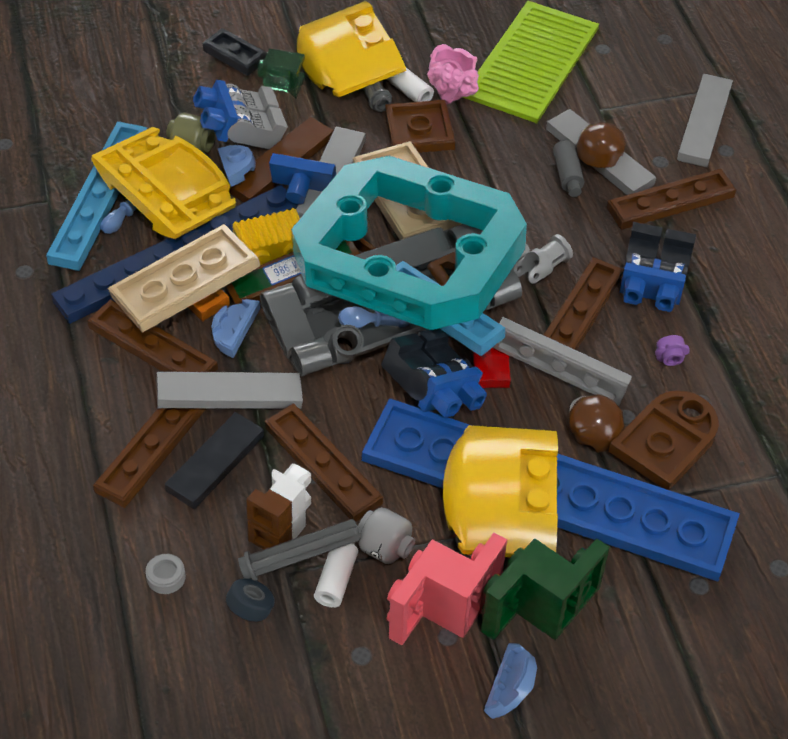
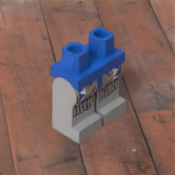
M216 80L212 88L199 86L193 97L195 107L204 109L200 119L202 128L214 130L218 141L227 142L229 138L236 143L270 149L281 140L288 127L281 109L278 108L279 104L271 87L261 86L258 92L239 89L234 84H226L225 81Z

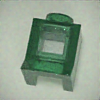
M269 48L265 59H261L258 65L257 75L259 78H263V86L271 87L273 90L289 92L297 99L305 79V73L299 72L305 55Z

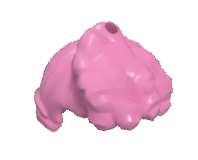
M446 44L438 45L430 54L431 60L427 75L431 85H434L441 100H446V104H450L462 97L476 94L479 89L477 82L479 75L478 71L475 70L477 57L461 48L453 50Z

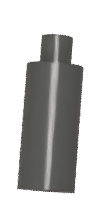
M563 140L554 145L553 154L563 190L569 192L571 197H577L582 193L581 188L584 186L585 181L575 144L572 141Z

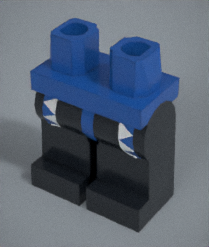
M633 222L620 293H623L625 303L637 305L642 302V298L656 300L655 306L658 310L671 312L675 304H680L697 234L667 229L661 258L656 259L663 228Z
M438 328L419 332L418 335L413 333L392 338L381 366L415 400H420L418 406L423 412L436 409L444 418L454 416L459 411L462 403L470 411L482 407L487 396V392L478 384L483 372L477 366L473 367L466 358H461L447 343L450 338L449 334Z

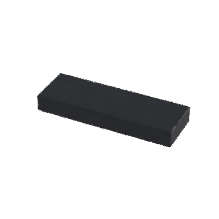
M235 412L165 483L166 492L195 510L264 437V429Z

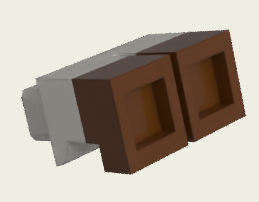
M293 463L284 474L273 469L272 487L266 494L255 489L247 497L248 541L262 549H266L297 538L306 526V509L311 505V496L305 490L311 483V473Z

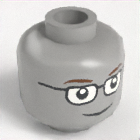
M381 507L374 512L369 510L358 525L361 538L359 540L360 549L382 563L392 564L400 557L405 559L414 547L415 538L411 537L413 529L411 522L388 508Z

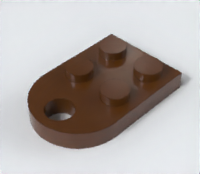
M687 391L665 392L654 398L619 436L610 443L608 452L661 488L670 490L713 444L719 426L717 413L707 400L697 394ZM688 408L694 409L700 413V416L690 417L683 410Z

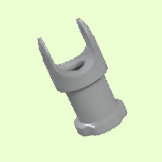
M555 234L551 237L548 244L540 249H533L517 261L513 271L518 277L529 272L528 281L536 283L551 274L556 265L569 261L573 257V250L563 236Z

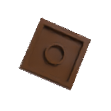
M446 100L385 105V116L391 146L411 141L418 153L455 150V138Z

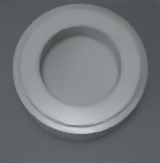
M161 554L155 556L146 566L147 583L157 593H173L180 589L185 582L184 564L175 555Z

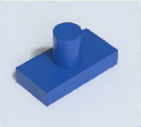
M275 153L272 154L269 162L272 182L289 185L286 198L295 204L304 203L309 189L323 192L337 175L335 164Z

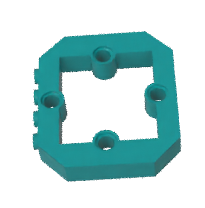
M389 155L344 165L291 230L294 257L307 287L423 328L434 330L479 319L525 251L527 223L510 193ZM377 196L425 211L428 217L435 220L449 219L483 230L481 234H466L457 240L455 271L444 286L397 271L395 262L387 256L373 255L362 259L338 251L336 248L343 240L356 241L367 234V209Z

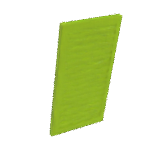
M527 1L478 70L479 78L477 82L479 89L476 94L462 98L538 123L599 29V23Z

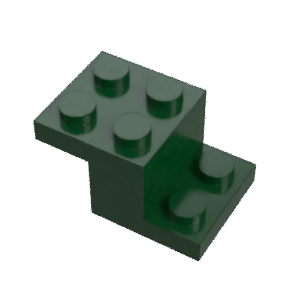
M535 538L525 549L518 548L511 556L507 565L508 568L501 576L499 574L493 575L484 588L483 593L486 597L485 604L481 610L483 615L481 632L495 640L518 614L556 640L600 589L610 547L596 538L587 550L583 547L580 548L571 562Z

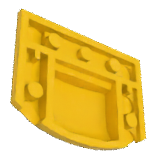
M367 1L300 26L297 37V53L302 68L310 80L322 90L325 86L334 88L332 91L334 96H344L406 71L405 64L393 39L389 38L373 12L372 5Z
M151 127L93 154L91 160L109 189L116 188L153 223L152 230L166 237L176 239L236 206L235 198L231 199L230 184L218 166L201 150L176 135L173 140L158 136L160 132L158 128Z
M469 425L464 430V434L457 440L451 450L443 482V505L449 530H453L461 541L458 543V548L462 554L472 555L478 544L482 543L485 545L493 532L507 539L505 557H511L520 547L525 549L534 538L556 552L558 524L557 431Z

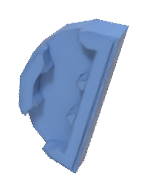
M229 145L218 148L230 186L243 182L245 180L244 174L249 170L254 171L256 168L255 157L248 147Z
M244 299L241 304H235L228 308L225 305L214 316L211 326L214 344L222 353L234 358L260 310V301Z
M509 643L484 709V712L492 719L506 715L516 708L534 687L537 672L535 657L520 644Z

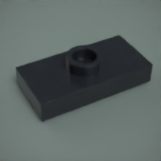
M223 28L202 43L204 52L247 76L268 61L267 52Z

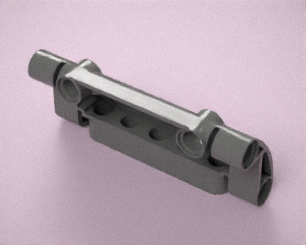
M465 224L443 230L441 227L355 256L366 259L373 255H383L391 258L396 265L404 261L435 281L427 266L434 260L455 252L456 242L461 236L471 233L481 234L483 230ZM444 267L445 272L451 277L454 272ZM513 270L510 271L485 310L521 298V283ZM302 274L296 277L292 283L260 293L261 305L272 332L285 356L297 373H300L301 377L338 363H349L357 356L388 346L392 338L413 333L418 335L419 332L429 330L412 323L401 328L388 325L376 327L372 322L360 329L353 325H342L339 322L338 316L339 312L344 308L362 307L371 313H374L375 310L307 287ZM345 338L349 340L353 350L346 351L341 349L337 339Z

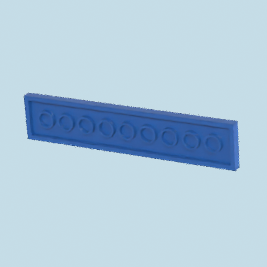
M389 398L362 451V461L443 488L445 469L451 450L457 440L464 434V430L469 424L448 417L444 418L442 415L430 411L423 412L421 408ZM561 454L557 455L558 528L593 540L597 538L605 544L717 582L719 581L740 513Z

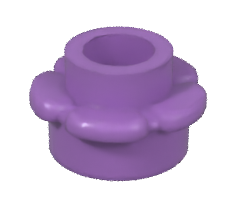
M670 335L661 338L657 342L655 355L657 360L665 365L675 366L684 361L685 355L689 354L690 349L688 345H685L684 339L681 336Z

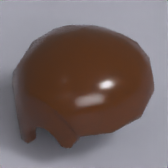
M606 122L589 124L581 131L578 138L576 151L579 159L590 166L598 168L615 166L619 157L624 154L626 146L624 133L614 124Z
M596 394L582 397L577 400L570 410L569 427L580 445L586 444L592 446L596 452H604L609 450L610 443L624 429L623 412L614 400L606 396Z

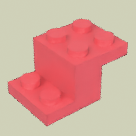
M493 532L485 545L482 543L478 544L471 559L433 539L424 551L418 550L409 564V572L403 581L397 579L388 593L387 600L390 601V610L387 615L389 639L403 645L422 617L464 638L485 604L486 595L483 591L486 584L493 575L499 574L501 576L503 573L507 539Z

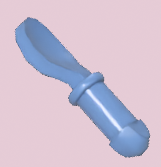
M129 200L121 202L118 209L113 210L102 220L100 229L107 234L116 232L122 226L125 215L132 216L137 208Z
M355 306L344 308L339 312L338 316L339 322L342 325H353L358 329L371 322L376 327L388 325L401 328L410 324L378 311L371 313L362 307Z

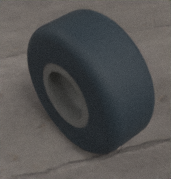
M243 578L234 581L226 595L227 605L233 613L245 620L254 622L266 619L275 603L272 592L262 583L252 579Z

